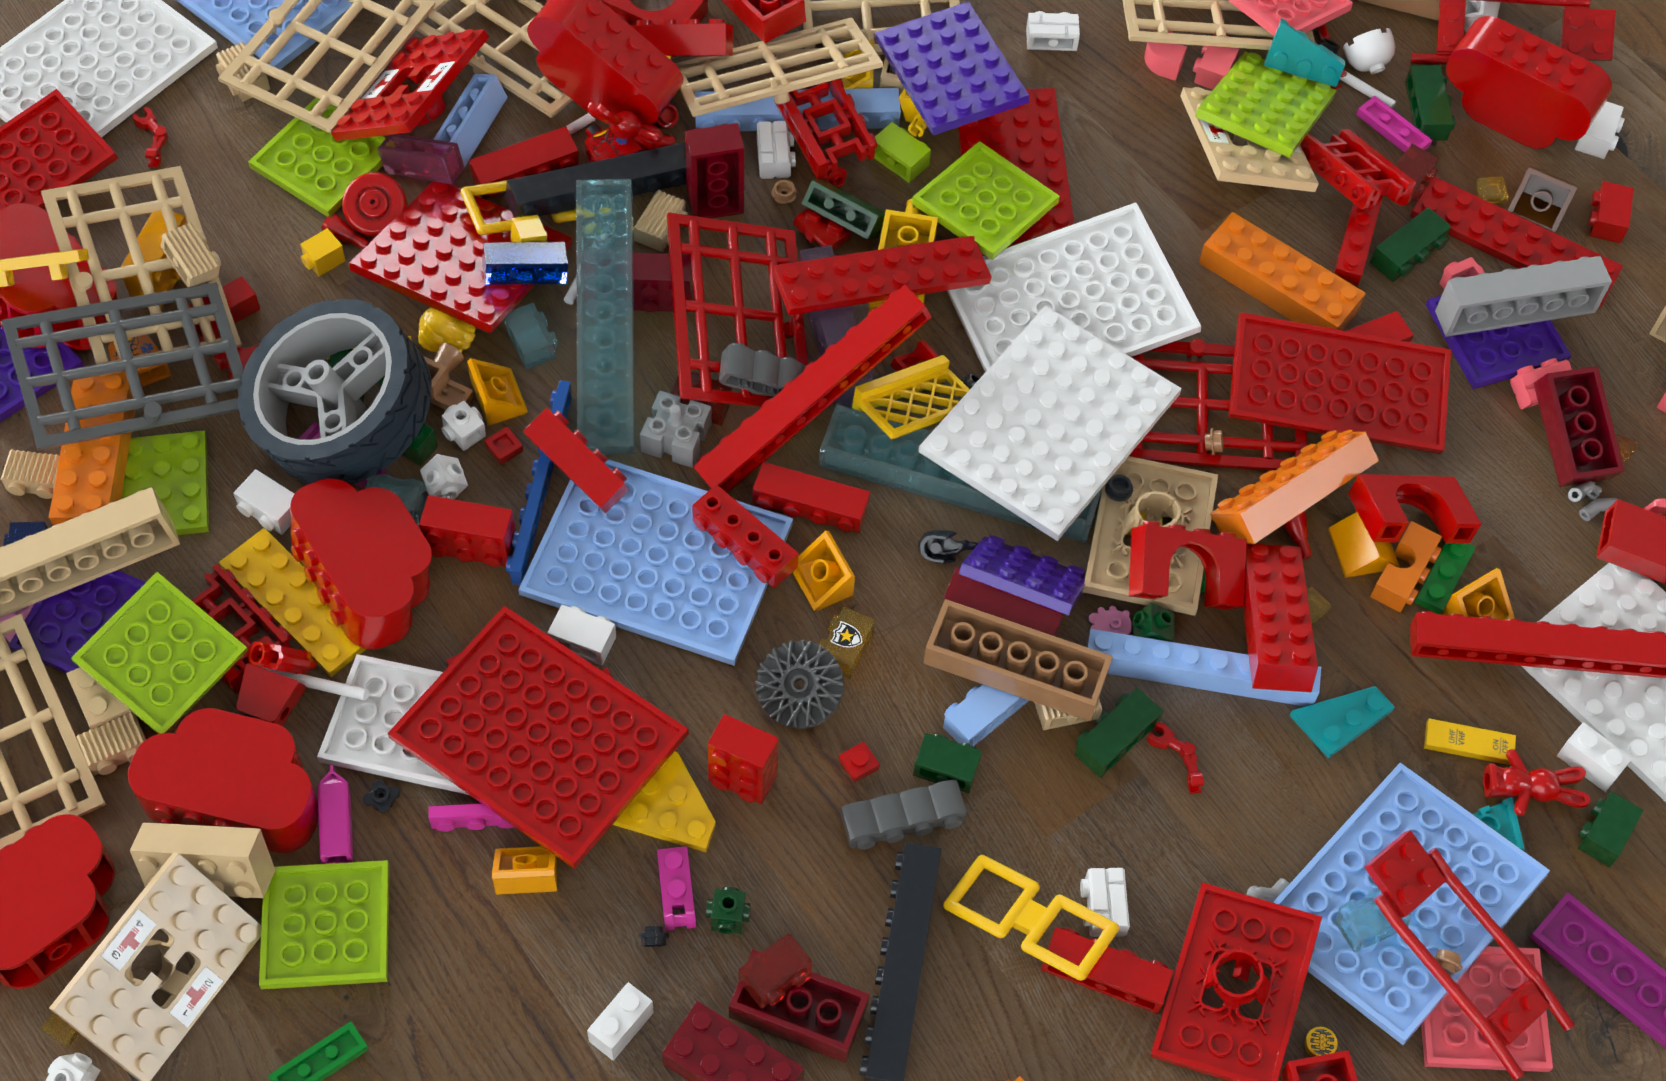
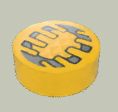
M1325 1027L1313 1028L1304 1040L1305 1050L1311 1057L1334 1053L1338 1045L1335 1034Z

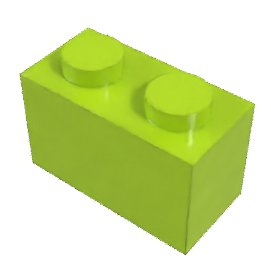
M891 122L875 136L877 148H875L874 159L909 184L929 166L931 149L924 142L911 136L904 128Z

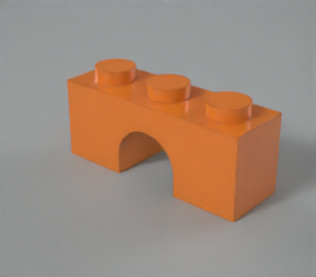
M1411 521L1395 551L1396 557L1403 560L1408 565V568H1398L1388 563L1370 597L1400 613L1405 604L1411 606L1419 592L1415 589L1417 582L1423 585L1430 572V569L1426 568L1428 562L1435 563L1442 550L1437 547L1442 536Z

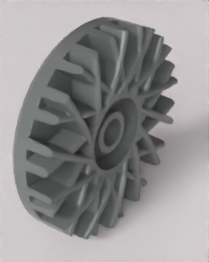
M791 640L788 644L782 643V646L777 649L773 648V652L771 654L768 653L766 660L760 663L761 668L757 671L758 678L755 681L757 685L756 693L762 708L774 721L789 728L807 729L825 722L839 707L844 693L843 672L835 657L823 646L814 644L812 641L805 642V640H801L800 642H794ZM798 680L805 681L803 689L795 688V683Z

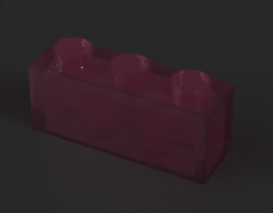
M393 134L388 135L377 148L386 174L453 184L465 169L458 144L453 142Z

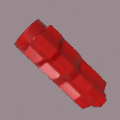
M254 641L246 652L249 664L288 673L306 675L310 670L316 669L317 665L315 659H312L311 652L260 641Z

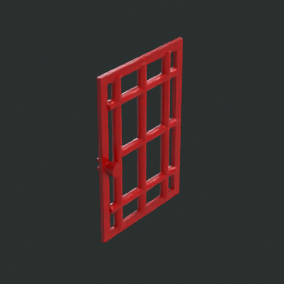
M668 212L667 227L680 398L762 407L766 400L773 397L752 394V392L746 389H740L741 393L712 389L711 372L720 373L721 362L710 361L706 314L734 317L736 343L744 344L747 348L745 319L773 322L776 356L779 358L787 357L785 338H793L795 359L804 365H808L803 313L791 315L790 322L784 323L781 293L772 272L774 265L798 262L795 231ZM680 226L688 227L689 244L681 243ZM699 229L727 233L728 249L700 245ZM738 235L765 238L767 255L739 251ZM776 240L784 241L785 257L777 256ZM682 254H688L691 258L694 301L685 300ZM701 256L729 260L733 306L705 302ZM740 262L768 266L772 311L744 307ZM686 311L695 312L698 359H693L689 356ZM691 369L699 370L701 388L692 387Z
M1194 339L1191 342L1174 341L1149 351L1186 354L1187 358H1190L1193 354L1198 359H1201L1204 355L1234 357L1235 345L1209 344L1201 339ZM1143 353L1131 357L1153 370L1197 373V398L1177 397L1170 406L1197 409V435L1149 431L1131 452L1130 457L1168 464L1275 471L1281 467L1280 463L1286 459H1274V451L1294 452L1295 457L1301 454V449L1307 446V431L1295 429V442L1273 440V425L1262 423V439L1223 437V448L1263 450V458L1208 454V450L1205 447V434H1208V410L1229 411L1230 400L1208 399V373L1232 375L1233 364L1143 358ZM1142 442L1197 446V453L1142 449Z

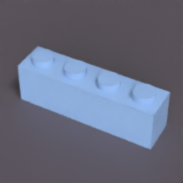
M474 74L429 147L442 169L463 170L508 98L496 75Z
M984 684L980 687L976 685L967 693L966 699L960 704L957 702L953 703L945 711L943 728L959 744L969 743L975 746L1030 700Z

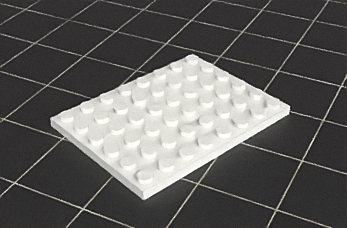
M64 0L0 47V118L7 123L57 89L100 137H103L218 48L217 42L162 0Z
M1137 203L1008 247L993 260L983 256L992 276L990 284L947 291L985 372L1045 305L1129 357L1201 332V325Z
M1045 305L919 446V453L1058 541L1177 399L1182 388Z
M1608 563L1539 621H1546L1556 625L1577 624L1580 627L1593 628L1604 626L1614 630L1634 629L1637 632L1651 633L1661 631L1666 633V592L1651 578ZM1522 666L1581 723H1586L1633 759L1627 766L1666 802V678Z

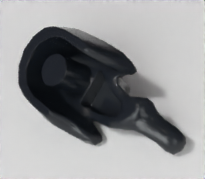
M934 530L923 534L918 542V550L923 558L945 564L956 561V558L950 556V554L973 550L978 543L968 540H954L952 537L957 534L954 531Z

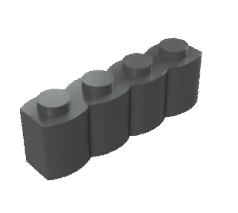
M734 343L729 344L722 352L719 382L732 388L746 389L755 394L775 397L782 391L784 385L797 378L807 365L798 362L792 357L779 358L769 351H753L744 344Z
M957 780L943 781L928 787L913 788L901 793L888 794L872 800L858 801L841 807V819L849 846L859 850L869 849L878 841L895 843L901 841L907 834L924 836L930 834L936 827L953 829L960 826L966 820L967 815Z

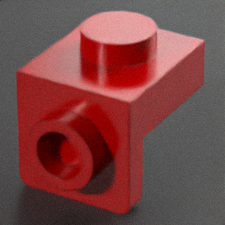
M924 340L918 342L914 352L894 357L890 366L897 372L936 358L938 355Z

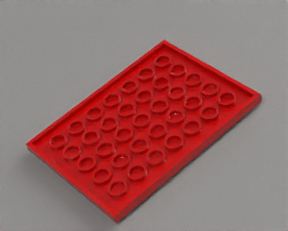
M506 606L502 607L388 732L389 739L574 869L689 735L688 728Z

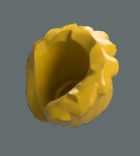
M432 307L427 309L419 319V344L431 352H438L442 343H448L462 353L463 350L470 348L471 342L476 336L474 326Z

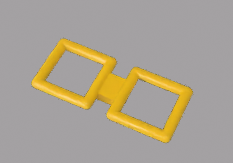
M507 180L467 186L461 189L462 198L479 235L511 231L512 220L485 224L473 197L506 191ZM610 202L599 203L600 206L551 214L555 223L610 215L613 209Z
M979 855L944 901V909L998 938L1006 937L1012 927L1027 935L1021 944V949L1024 952L1079 981L1084 980L1119 931V925L1061 894L1056 895L1046 908L1032 900L1040 889L1038 882L985 855ZM983 869L1024 889L1000 924L959 903ZM1061 909L1103 930L1079 966L1037 944Z

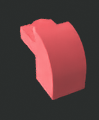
M1147 42L1144 56L1145 63L1155 74L1176 81L1184 62L1187 46Z

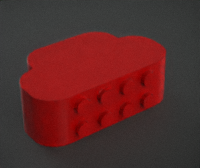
M548 0L528 25V36L533 45L540 51L536 58L540 71L550 82L586 112H588L587 106L591 102L597 106L601 104L614 115L622 111L634 112L640 118L641 124L653 125L683 85V76L676 64L601 0Z
M1493 16L1480 17L1474 21L1450 55L1446 66L1447 76L1451 83L1457 89L1464 92L1462 95V106L1470 118L1524 146L1534 149L1549 147L1556 138L1567 141L1582 138L1603 108L1612 91L1611 79L1600 66Z
M19 203L0 210V259L60 252L48 213L44 209L33 204ZM67 233L72 250L83 249L77 238ZM87 260L76 262L79 272L91 274ZM49 266L13 270L14 285L0 287V326L2 328L1 321L4 319L78 307L69 278L52 280ZM93 280L92 286L86 290L89 303H101ZM115 280L106 281L111 299L118 300ZM105 315L94 316L96 324L107 323ZM82 319L52 324L54 332L84 327ZM40 326L17 330L19 338L42 334ZM88 338L62 342L68 345L70 349H91ZM43 345V346L32 347V348H44V347H46V346Z
M323 479L300 488L293 495L290 503L291 551L295 560L302 562L308 582L316 585L320 602L323 605L327 604L331 610L330 616L336 627L340 626L346 637L353 644L365 649L383 648L403 639L412 626L411 609L420 605L427 598L430 591V578L428 574L432 551L428 541L402 500L395 493L384 488L372 487L357 492L353 486L338 479Z
M214 708L200 709L186 716L179 724L175 734L161 733L145 740L136 750L128 769L130 787L143 811L150 819L158 823L261 829L268 851L289 853L300 849L308 843L319 821L318 800L309 776L304 771L293 737L286 728L272 722Z
M63 814L52 817L41 825L30 828L21 839L13 844L4 846L0 850V982L7 987L26 989L39 984L96 943L104 935L108 927L109 910L102 896L113 884L115 865L96 832L87 821L79 816Z

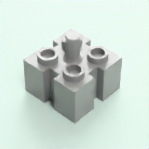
M659 390L652 406V418L647 417L640 433L641 452L662 458L663 454L666 453L672 455V462L693 468L700 453V440L705 441L712 425V406L690 400L689 405L680 403V396Z

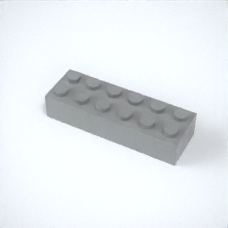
M1601 256L1581 257L1577 260L1565 262L1556 261L1546 265H1531L1520 269H1506L1495 273H1481L1464 278L1455 277L1448 280L1435 312L1445 337L1596 313L1612 280Z

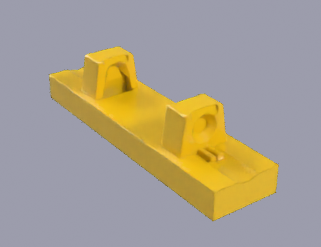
M88 249L0 259V287L14 285L13 270L49 266L52 280L68 278L67 264L89 260Z

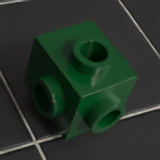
M1150 603L1134 614L1132 621L1133 636L1174 642L1173 612Z
M735 887L715 889L714 899H708L706 917L711 918V931H718L723 934H742L743 922H749L751 903H746V892H742Z

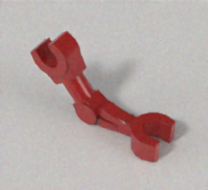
M145 107L143 110L146 117L140 118L136 114H133L132 117L136 127L145 131L150 130L154 134L152 147L146 149L145 158H149L148 167L159 168L161 164V149L168 139V134L165 127L157 124L152 110Z
M1157 722L1154 731L1162 736L1157 737L1150 733L1147 742L1153 747L1165 750L1169 747L1177 751L1183 757V762L1187 768L1189 794L1202 793L1201 786H1204V779L1202 773L1198 772L1194 744L1175 738V733L1166 724Z

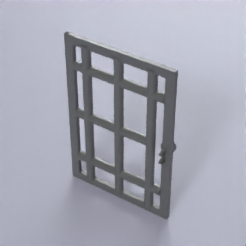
M216 282L9 318L1 321L37 450L239 411L238 398L218 402L216 397L218 393L237 390L239 395L240 381L244 372ZM208 296L210 304L189 308L187 300ZM176 302L178 309L122 320L120 314L123 311ZM106 314H109L111 321L54 332L52 324ZM214 315L222 341L200 345L193 318ZM177 321L182 322L189 348L133 358L126 334L127 330ZM40 326L42 334L19 338L17 330ZM114 333L122 360L64 370L57 343ZM45 345L53 373L30 377L22 349ZM225 352L234 379L212 383L204 356ZM193 358L200 386L144 395L137 368ZM121 371L126 372L133 396L132 399L79 409L75 408L68 381ZM56 384L64 412L41 416L33 388ZM202 396L206 400V405L161 413V404ZM144 408V417L82 429L79 420ZM68 423L70 431L46 435L44 427Z

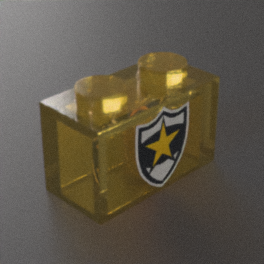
M843 607L839 616H833L828 629L831 632L827 639L822 638L819 645L823 646L835 657L841 667L843 677L851 679L874 634L875 619Z

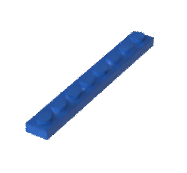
M560 380L557 391H552L550 399L551 412L554 414L558 410L565 418H567L572 399L570 382ZM539 448V460L535 459L532 466V476H534L532 483H528L525 499L528 500L527 505L520 510L519 523L521 528L520 531H515L512 546L515 548L513 556H508L506 563V572L510 573L511 584L521 585L526 574L554 468V463Z

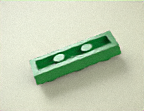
M1446 543L1414 603L1436 614H1441L1476 547L1471 544Z
M350 1021L269 1074L268 1077L270 1081H323L367 1052L369 1048Z

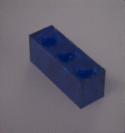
M565 242L483 243L482 267L485 285L566 284L568 259Z

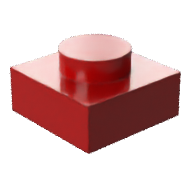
M508 426L484 440L485 447L500 465L524 451L523 445Z
M864 741L839 755L840 763L854 783L879 770V762Z

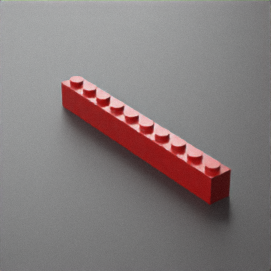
M906 285L893 291L888 299L879 307L872 309L861 323L851 327L846 335L836 344L830 345L818 360L808 364L797 378L787 382L782 391L775 397L766 400L761 409L754 415L744 419L739 428L732 434L723 437L719 445L711 452L701 456L693 468L711 488L717 484L726 493H729L932 317L926 306Z
M1431 611L1417 612L1410 624L1411 656L1666 678V633L1661 631L1648 633L1637 632L1634 629L1614 630L1604 626L1591 628L1580 627L1577 624L1556 625L1546 621L1533 623L1522 622L1519 619L1499 620L1489 616L1476 618L1465 617L1462 614L1441 615Z

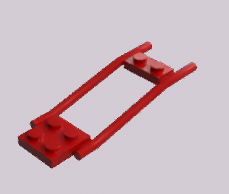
M1440 0L1436 54L1411 53L1410 63H1448L1450 55L1464 37L1466 0ZM1474 0L1564 6L1560 47L1588 61L1612 60L1616 10L1590 9L1591 0Z
M1409 830L1403 832L1364 866L1382 892V894L1374 899V902L1383 915L1476 1025L1513 1080L1522 1077L1524 1072L1508 1051L1506 1045L1511 1044L1548 1008L1564 1031L1574 1027V1022L1540 973L1453 873L1437 848L1426 852L1413 832ZM1445 882L1529 979L1486 1018L1402 920L1403 917L1408 916Z

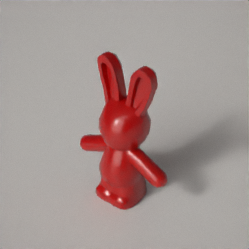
M589 102L587 106L589 114L609 124L615 136L623 140L633 139L644 151L675 144V137L667 134L663 135L662 131L654 125L641 124L640 118L634 112L622 111L614 115L601 104L597 106Z
M1509 749L1506 752V758L1512 767L1502 768L1490 763L1486 766L1482 780L1485 797L1518 796L1514 807V813L1517 816H1523L1526 813L1530 797L1539 802L1557 800L1575 808H1585L1591 801L1589 795L1582 791L1560 787V785L1575 784L1582 781L1586 775V771L1582 767H1569L1554 772L1546 768H1538L1528 772L1519 754L1514 749Z

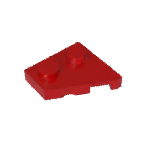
M809 208L796 215L793 225L805 235V238L810 243H814L816 240L821 245L820 253L824 256L849 241L852 231Z

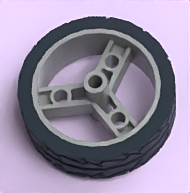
M332 299L314 303L296 311L295 315L288 316L274 326L260 341L259 347L255 348L247 361L240 381L238 408L241 421L251 439L291 477H298V481L306 484L323 479H338L348 484H355L374 476L378 470L380 472L395 462L412 444V439L416 438L427 417L430 406L432 379L425 358L390 315L379 307L374 308L373 304L358 299H338V301ZM354 348L333 368L324 361L330 355ZM385 376L379 394L366 411V406L360 397ZM289 402L318 408L321 438L299 440L288 437L286 416Z

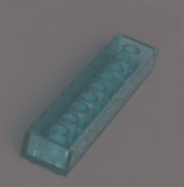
M631 179L576 180L577 430L588 440L585 445L592 452L597 448L602 454H635Z
M836 404L820 447L819 467L1036 528L919 453V446L932 431L921 428L891 439L865 412ZM888 420V423L893 428L904 425L903 423ZM1102 488L1062 536L1087 542Z

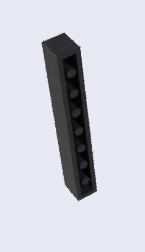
M685 142L507 180L505 199L514 218L557 214L566 210L580 209L593 204L607 203L611 200L629 198L634 195L656 192L665 188L679 187L687 184Z
M905 842L904 853H897L895 870H900L899 881L893 880L890 898L896 899L894 909L888 908L885 922L886 927H891L889 938L883 937L880 955L886 956L884 967L878 966L875 985H881L879 996L873 995L870 1014L876 1015L874 1026L868 1025L865 1044L871 1045L869 1056H862L859 1073L860 1075H865V1081H904L941 848Z

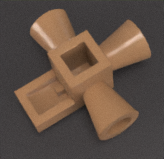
M442 343L434 361L424 357L432 379L430 403L445 410L454 404L458 405L463 400L469 405L474 398V391L449 378V373L464 360V356L456 347L448 343Z

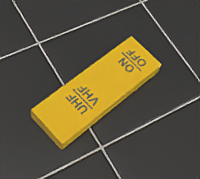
M1430 718L1427 720L1424 749L1510 765L1506 758V752L1509 749L1515 750L1516 735Z

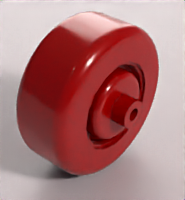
M376 172L366 173L355 178L346 188L342 200L343 213L348 223L360 234L375 238L400 213L404 212L408 206L407 196L399 183L386 174Z

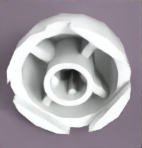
M1386 28V33H1382L1381 29L1366 32L1353 38L1354 44L1348 46V43L1343 46L1349 64L1356 70L1362 72L1370 71L1371 74L1385 70L1384 65L1391 61L1396 47L1390 28Z

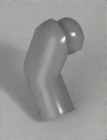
M1587 481L1572 488L1568 492V497L1573 502L1580 501L1586 496L1594 500L1600 495L1602 489L1600 486L1595 485L1596 482Z
M1596 498L1583 507L1579 514L1583 520L1590 521L1600 512L1606 511L1617 499Z
M1280 878L1272 888L1254 885L1247 890L1246 895L1274 902L1290 883Z

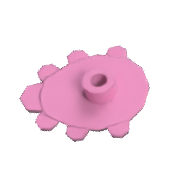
M1110 606L1107 611L1103 607H1099L1098 613L1089 615V622L1094 624L1091 626V629L1129 635L1132 630V622L1129 618L1130 613L1128 610L1118 611L1115 606Z

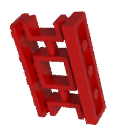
M841 78L817 84V86L802 92H798V90L790 91V100L788 102L776 104L817 180L826 178L830 170L832 172L837 171L838 162L836 159L853 152L856 153L860 162L864 161L865 157L869 160L874 159L875 148H877L876 138L867 131L865 119L861 113H857L854 100L850 94H846ZM830 91L834 99L822 103L820 98L828 96ZM810 102L812 107L804 109L802 116L798 106ZM833 113L839 125L821 132L814 119ZM852 129L856 138L844 142L842 137L850 135ZM832 141L834 146L825 149L824 156L819 146Z
M1341 130L1339 137L1332 135L1330 142L1324 144L1310 134L1305 135L1300 146L1311 169L1361 210L1367 209L1369 203L1376 205L1379 196L1384 195L1399 206L1407 205L1416 182L1351 130Z
M216 564L212 567L213 573H206L204 575L209 588L191 601L201 609L204 608L208 615L217 623L233 612L244 623V626L232 635L244 644L247 649L252 645L249 638L258 632L254 620L275 641L274 643L265 635L259 640L260 642L291 648L289 644L291 637L282 625L278 627L272 622L273 617L264 606L258 608L254 603L256 601L254 596L246 587L241 589L236 584L238 581L229 569L223 570ZM218 583H220L234 597V599L239 603V605L233 600L232 597L228 598L219 606H217L213 602L223 594L221 586ZM246 653L235 663L238 671L232 666L221 678L235 694L240 691L245 667L249 663Z

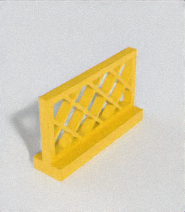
M944 355L856 386L852 408L858 414L865 412L891 439H895L942 421L959 402L953 400V397H964L970 389L948 369L950 361ZM947 380L953 387L941 385V383ZM929 390L932 392L931 395L919 393V391ZM939 392L951 396L950 399L934 396V393ZM900 398L910 399V400H909V403H905V402H901V401H896V400H898V399H900ZM913 400H917L929 403L928 407H924L912 404ZM932 404H936L948 408L945 410H939L931 408ZM879 406L888 407L887 411L877 410L875 408ZM894 408L907 411L906 415L892 413L890 410ZM913 412L926 415V417L920 419L911 417L909 414ZM888 420L903 423L904 425L893 428L888 423Z

